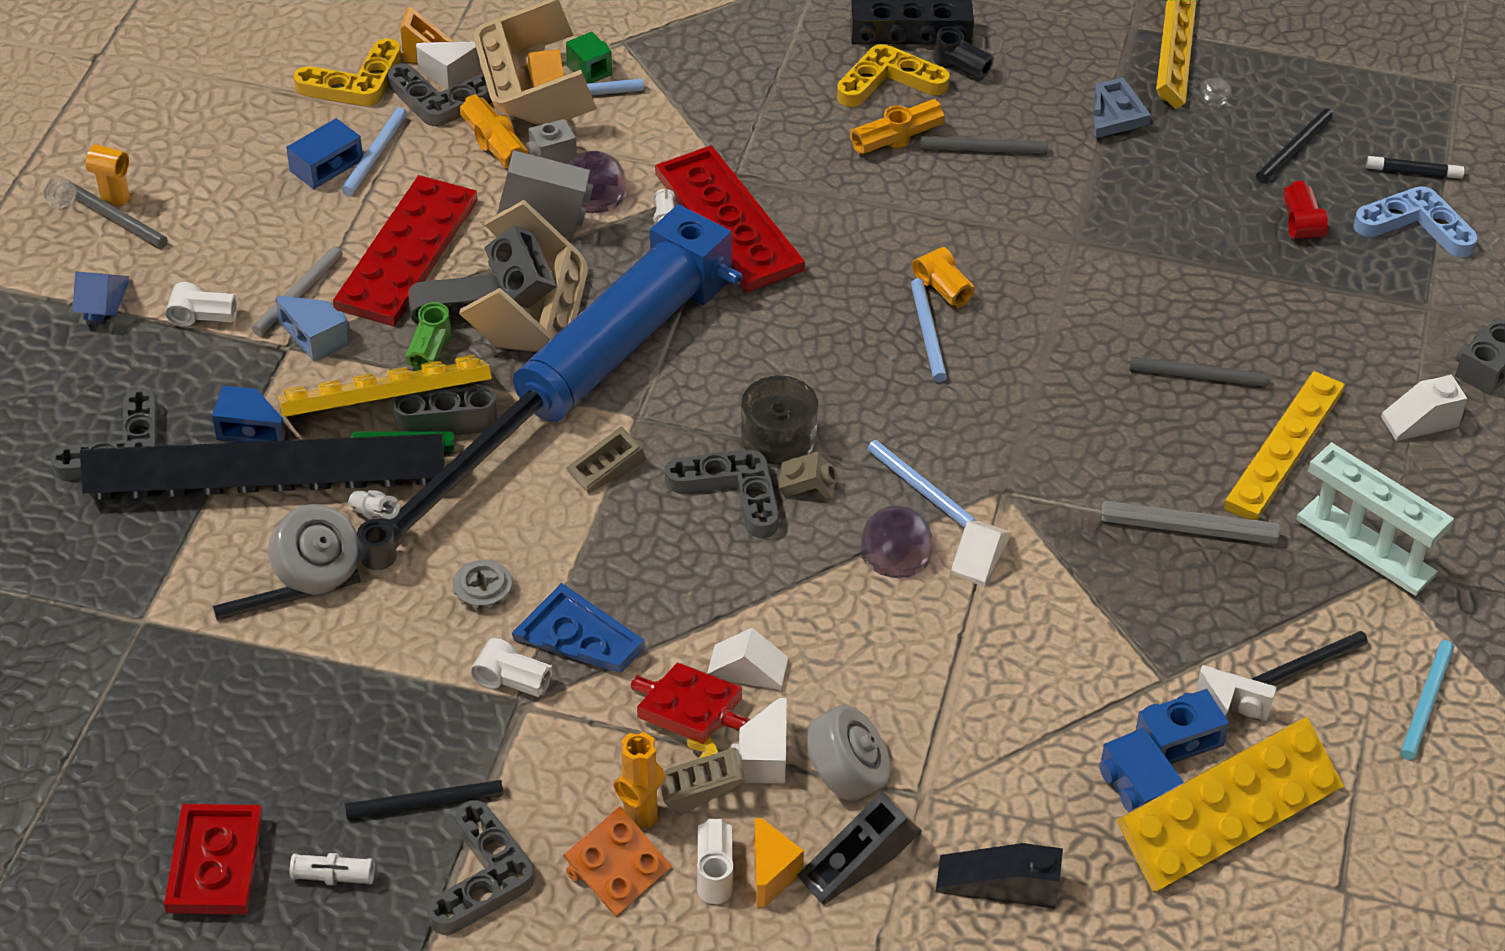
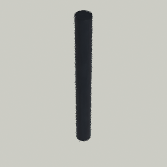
M1330 109L1322 110L1256 173L1257 180L1261 183L1269 180L1333 118L1332 111Z
M355 569L353 574L335 589L361 583L358 569ZM283 587L214 605L213 611L216 620L304 598L311 596V594Z
M1358 631L1255 676L1251 680L1273 686L1368 643L1367 636L1363 631Z
M494 780L345 803L347 819L500 796L504 795L502 780Z

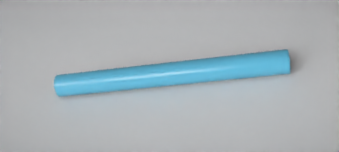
M1443 640L1439 643L1400 752L1401 757L1406 760H1414L1454 650V644L1450 641Z

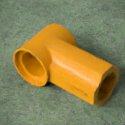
M94 144L90 147L86 156V169L96 176L100 198L114 207L125 205L130 199L126 180V173L130 163L128 153Z
M940 247L913 260L912 269L916 279H922L925 286L932 285L951 306L955 305L957 308L966 305L970 298L974 296L975 286L956 268L955 259L946 247Z

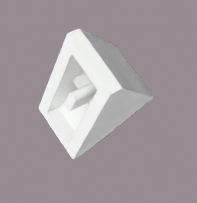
M475 42L416 43L419 71L446 89L459 84L480 70V60Z
M978 520L967 521L952 565L951 575L985 587L1011 536V532Z
M749 628L714 646L707 674L731 683L781 691L788 664V656L755 629Z

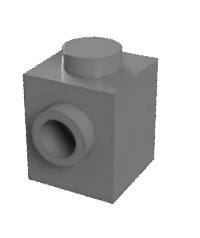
M565 119L529 128V142H526V148L530 155L565 164L577 162L576 137Z

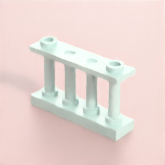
M1332 442L1310 461L1308 472L1321 479L1323 484L1320 496H1317L1297 514L1296 520L1416 596L1437 576L1438 572L1423 562L1427 547L1431 548L1451 529L1454 518ZM1336 490L1353 500L1349 515L1332 505ZM1366 508L1383 518L1379 534L1362 524ZM1397 528L1414 538L1410 553L1393 543Z

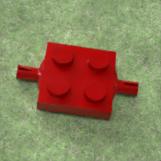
M679 662L659 681L654 682L640 675H635L636 677L631 682L632 690L647 695L637 706V718L702 744L713 732L726 726L740 732V727L750 721L749 718L732 712L742 699V687Z

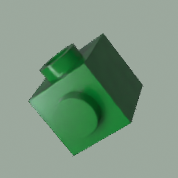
M592 31L566 42L567 67L572 72L581 70L587 84L612 75V51L607 43L601 41Z

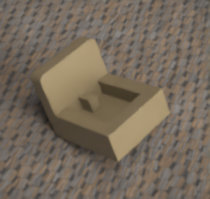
M819 451L782 462L779 490L785 497L817 488L826 500L833 498L837 473L834 466L828 463Z

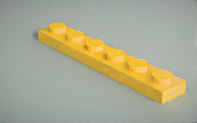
M1167 0L1156 90L1160 98L1168 101L1175 109L1181 107L1186 102L1196 0Z
M1316 371L1312 372L1226 498L1224 510L1244 519L1259 520L1343 394L1344 383Z

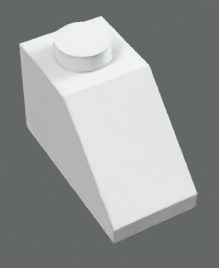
M1452 375L1420 381L1383 411L1381 418L1396 441L1459 427L1467 397Z
M778 698L740 727L739 744H731V748L735 747L739 750L745 783L785 784L787 698Z

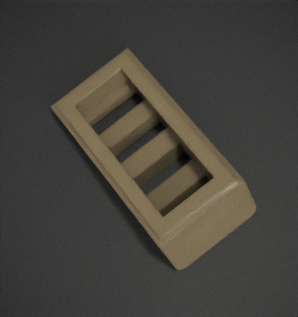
M621 426L567 466L566 469L587 493H590L633 470L647 459L643 448ZM623 449L625 452L620 455L619 451ZM609 456L615 459L611 463L606 459ZM600 462L604 468L599 470L594 464ZM588 468L594 476L588 479L581 471Z
M734 747L665 770L666 780L661 785L664 803L681 816L745 783L739 750ZM726 766L728 776L723 777L721 768ZM711 774L712 781H708L707 775Z

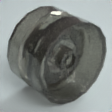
M775 375L765 377L751 384L744 392L741 403V441L744 449L758 451L765 456L767 464L782 465V462L810 454L816 446L818 399L814 390L804 381L790 376Z

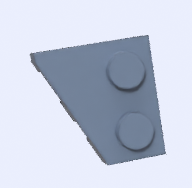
M1124 77L1095 84L1093 136L1095 138L1150 125L1151 114Z

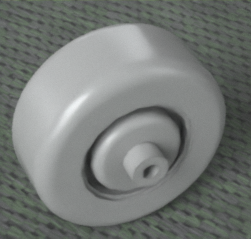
M318 504L297 507L278 523L270 536L268 556L271 567L276 576L289 588L314 596L327 594L344 583L353 574L358 565L360 551L357 532L351 522L333 508Z
M839 705L811 722L807 733L809 754L817 773L833 793L844 800L855 802L881 790L887 784L890 776V760L886 746L875 726L862 712L848 705Z

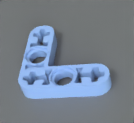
M1420 186L1362 206L1356 212L1354 229L1365 237H1375L1418 221L1453 256L1463 258L1472 255L1477 242L1475 231L1434 190ZM1389 209H1397L1402 211L1403 214L1391 213ZM1434 219H1442L1449 224H1439Z

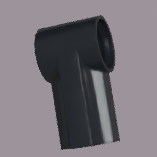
M943 27L937 32L933 60L937 65L944 68L957 66L981 80L988 75L994 62V56L964 41L962 31L957 28Z

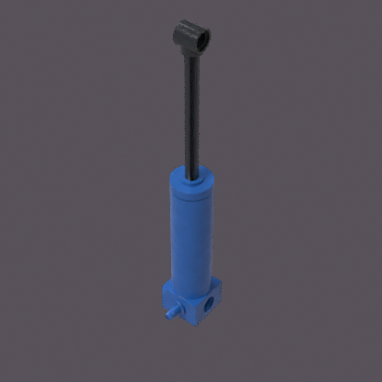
M677 204L650 229V250L514 373L513 384L520 399L400 508L397 516L392 519H371L361 524L357 531V539L362 564L372 570H383L393 565L397 558L396 549L404 542L403 535L533 414L549 422H558L689 299L705 305L728 282L734 285L739 284L742 280V274L732 269V231L680 204Z

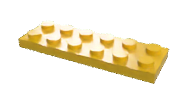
M467 355L455 358L456 364L445 366V364H442V361L421 364L422 370L413 372L408 370V367L387 370L388 376L376 378L373 373L357 375L353 377L352 383L341 384L338 379L318 383L319 389L306 391L304 386H295L284 389V395L277 396L282 417L489 380L492 379L490 365L482 359L476 358V355Z
M1307 716L1121 816L1116 821L1153 892L1175 882L1344 787Z

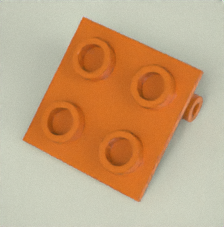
M621 806L563 855L569 864V867L566 868L569 878L573 881H577L579 878L584 880L615 917L672 867Z

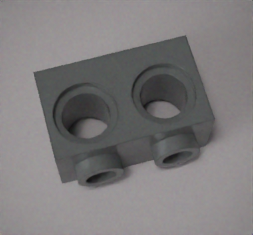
M512 225L484 247L489 258V267L496 274L501 289L521 307L528 309L557 287L534 232Z
M1496 317L1487 327L1485 325L1481 326L1474 340L1470 344L1465 343L1456 356V361L1459 364L1455 377L1490 396L1505 381V320Z

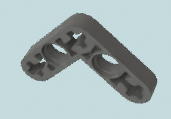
M408 64L394 65L388 71L390 89L424 123L430 126H441L462 117L460 115V106L465 101H456L455 99L467 98L476 94L478 97L484 98L488 104L492 103L483 73L442 92H438L414 67ZM416 93H425V94H426L425 96H421V97H414V96H412L413 94H416Z
M137 388L129 391L124 396L122 440L65 445L57 448L50 457L54 475L61 480L81 479L80 450L157 446V406L154 393L146 388ZM138 404H142L143 413H137ZM140 426L149 428L143 434L131 433L133 429Z
M743 450L672 459L666 464L665 485L669 490L676 493H688L737 487L748 533L757 538H767L777 531V505L767 461L760 452ZM718 467L725 472L721 475L713 476L706 471L710 468ZM731 467H735V472H731ZM696 471H700V476H696ZM759 489L765 495L760 498H753L747 495V492ZM763 510L765 522H760L759 518H757V511Z
M478 800L468 801L459 806L456 811V826L461 838L485 869L430 900L427 908L428 921L431 929L441 935H450L460 931L524 895L534 884L531 861L492 810L484 802ZM473 817L476 821L481 820L482 832L480 834L479 828L473 821L467 822L468 818ZM493 841H498L505 845V849L498 854H489L484 851L485 845ZM514 871L517 875L522 874V878L509 877V873ZM503 884V889L499 890V886ZM478 888H486L492 892L491 897L484 901L473 900L470 894ZM463 899V903L459 905V900ZM445 910L447 913L453 912V916L447 918L444 914L439 915V912Z

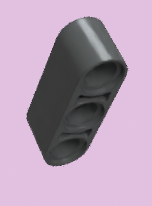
M484 275L415 283L408 291L411 320L418 325V313L421 307L427 303L439 302L448 308L451 324L467 323L468 321L459 314L460 309L501 288L496 275Z
M474 386L423 391L398 396L394 401L396 430L409 432H453L454 435L483 433L497 420L495 393L488 387Z

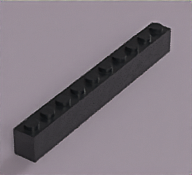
M444 433L80 450L82 494L93 493V500L114 499L115 492H129V498L151 497L152 490H165V496L187 495V489L201 488V495L223 494V487H237L238 493L259 492V486L273 485L274 492L295 491V484H309V490L331 489L332 482H345V488L367 487V481L381 480V487L403 486L402 479H417V485H427L446 467Z

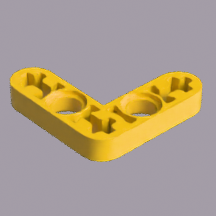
M391 38L376 41L358 74L312 66L301 67L293 75L295 90L298 94L360 106L375 105L381 100L389 85V69L401 62L400 44ZM375 70H382V71H384V72L379 73V74H372V73H370V72L375 71ZM336 84L345 85L340 88H331L332 85Z
M879 44L873 46L837 84V100L843 106H859L887 77L929 95H942L949 89L950 75L947 69L892 46ZM904 68H912V69H915L916 71L907 72V71H903L902 69H904ZM861 74H872V75H874V76H873V77H862V76H860V75H861Z

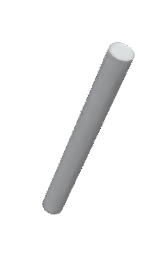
M333 246L283 296L300 298L342 257L341 249ZM276 303L252 326V331L257 336H262L279 319Z

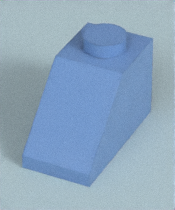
M289 296L275 298L279 323L312 361H316L349 345L347 330L350 328L349 322L342 311L337 312L328 301Z

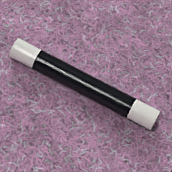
M1368 156L1366 162L1367 169L1463 179L1464 166Z

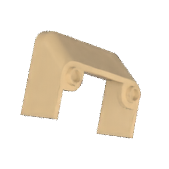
M545 0L480 25L473 34L494 107L498 111L536 125L561 119L567 121L597 109L581 70L533 88L531 86L527 73L528 54L530 52L546 51V45L573 36L559 0Z
M522 200L486 220L484 226L496 237L512 225L534 232L557 287L528 309L521 307L506 292L499 288L461 308L459 314L498 348L538 352L577 317L588 267L582 254L525 200Z

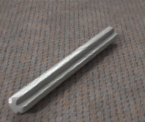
M1104 501L1101 510V520L1109 523L1268 544H1277L1280 537V524L1274 522L1114 501Z

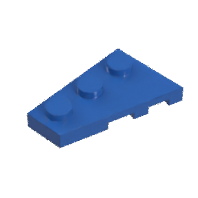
M562 582L511 633L513 640L618 673H622L646 648L644 639Z

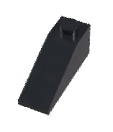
M882 791L797 876L824 905L895 859L922 830L896 802Z
M1019 843L942 854L939 860L935 892L1055 909L1060 885L1063 848Z

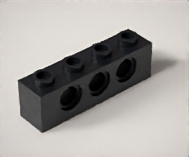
M851 0V44H935L937 32L943 27L959 29L964 35V41L972 44L974 28L972 0Z

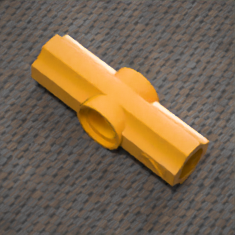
M476 94L466 98L465 102L460 106V115L474 130L476 141L483 151L490 150L505 168H509L513 150L529 154L528 149L515 135L512 123L507 115H498L484 98H480Z
M936 99L911 108L897 105L891 106L885 110L884 118L851 129L850 139L854 150L859 155L886 145L893 148L905 147L909 144L912 135L944 124L945 115L941 104Z
M646 732L638 734L629 733L621 741L622 774L614 781L613 787L618 797L623 801V810L639 828L650 829L658 820L657 789L665 782L666 776L662 767L656 762L655 738Z

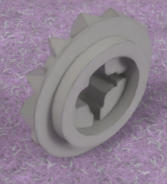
M492 560L472 561L462 566L455 574L453 579L454 595L459 597L462 605L469 603L475 610L480 605H487L491 609L496 602L504 603L506 595L512 592L511 574L505 566ZM478 578H481L482 582L488 586L487 591H483L478 587Z

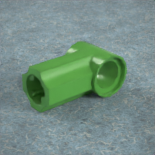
M427 303L419 310V324L405 355L406 363L411 365L416 371L422 370L421 364L438 361L443 346L449 343L452 338L449 311L442 303Z

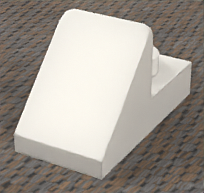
M1204 665L1201 667L1196 692L1208 689L1226 718H1228L1231 710L1241 713L1246 717L1264 721L1268 720L1276 691L1275 686Z

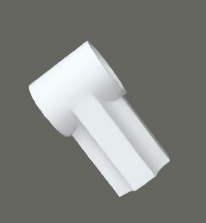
M180 282L173 287L165 316L170 323L180 327H188L195 320L235 322L237 316L236 294L202 292L198 286L192 283Z
M491 638L477 657L470 673L476 682L486 688L495 689L503 684L539 697L545 694L552 676V665L517 654L514 647L508 642L498 638Z
M708 819L705 823L698 825L697 893L701 900L706 903L721 904L730 898L733 891L732 825L726 824L722 819Z

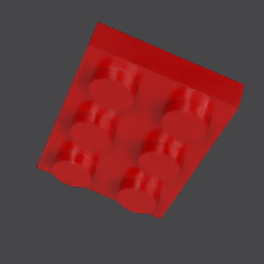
M181 805L164 900L166 913L248 914L263 817L261 805Z

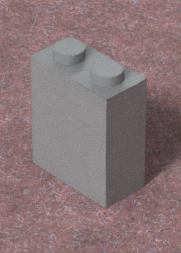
M513 150L497 214L525 200L562 236L572 238L576 225L581 227L583 225L586 208L581 207L582 202L588 204L593 188L592 184L587 183L590 170Z

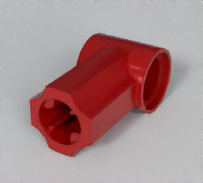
M1293 181L1283 191V199L1289 214L1288 230L1291 239L1326 237L1328 231L1326 210L1318 208L1311 186L1306 185L1305 181Z

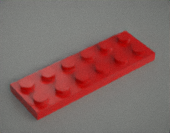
M712 145L655 165V175L667 190L669 189L674 192L675 200L678 204L732 231V269L742 274L740 284L746 292L805 271V260Z
M418 175L333 299V307L336 311H342L343 313L395 327L409 306L408 291L410 287L415 283L426 280L477 202V190Z

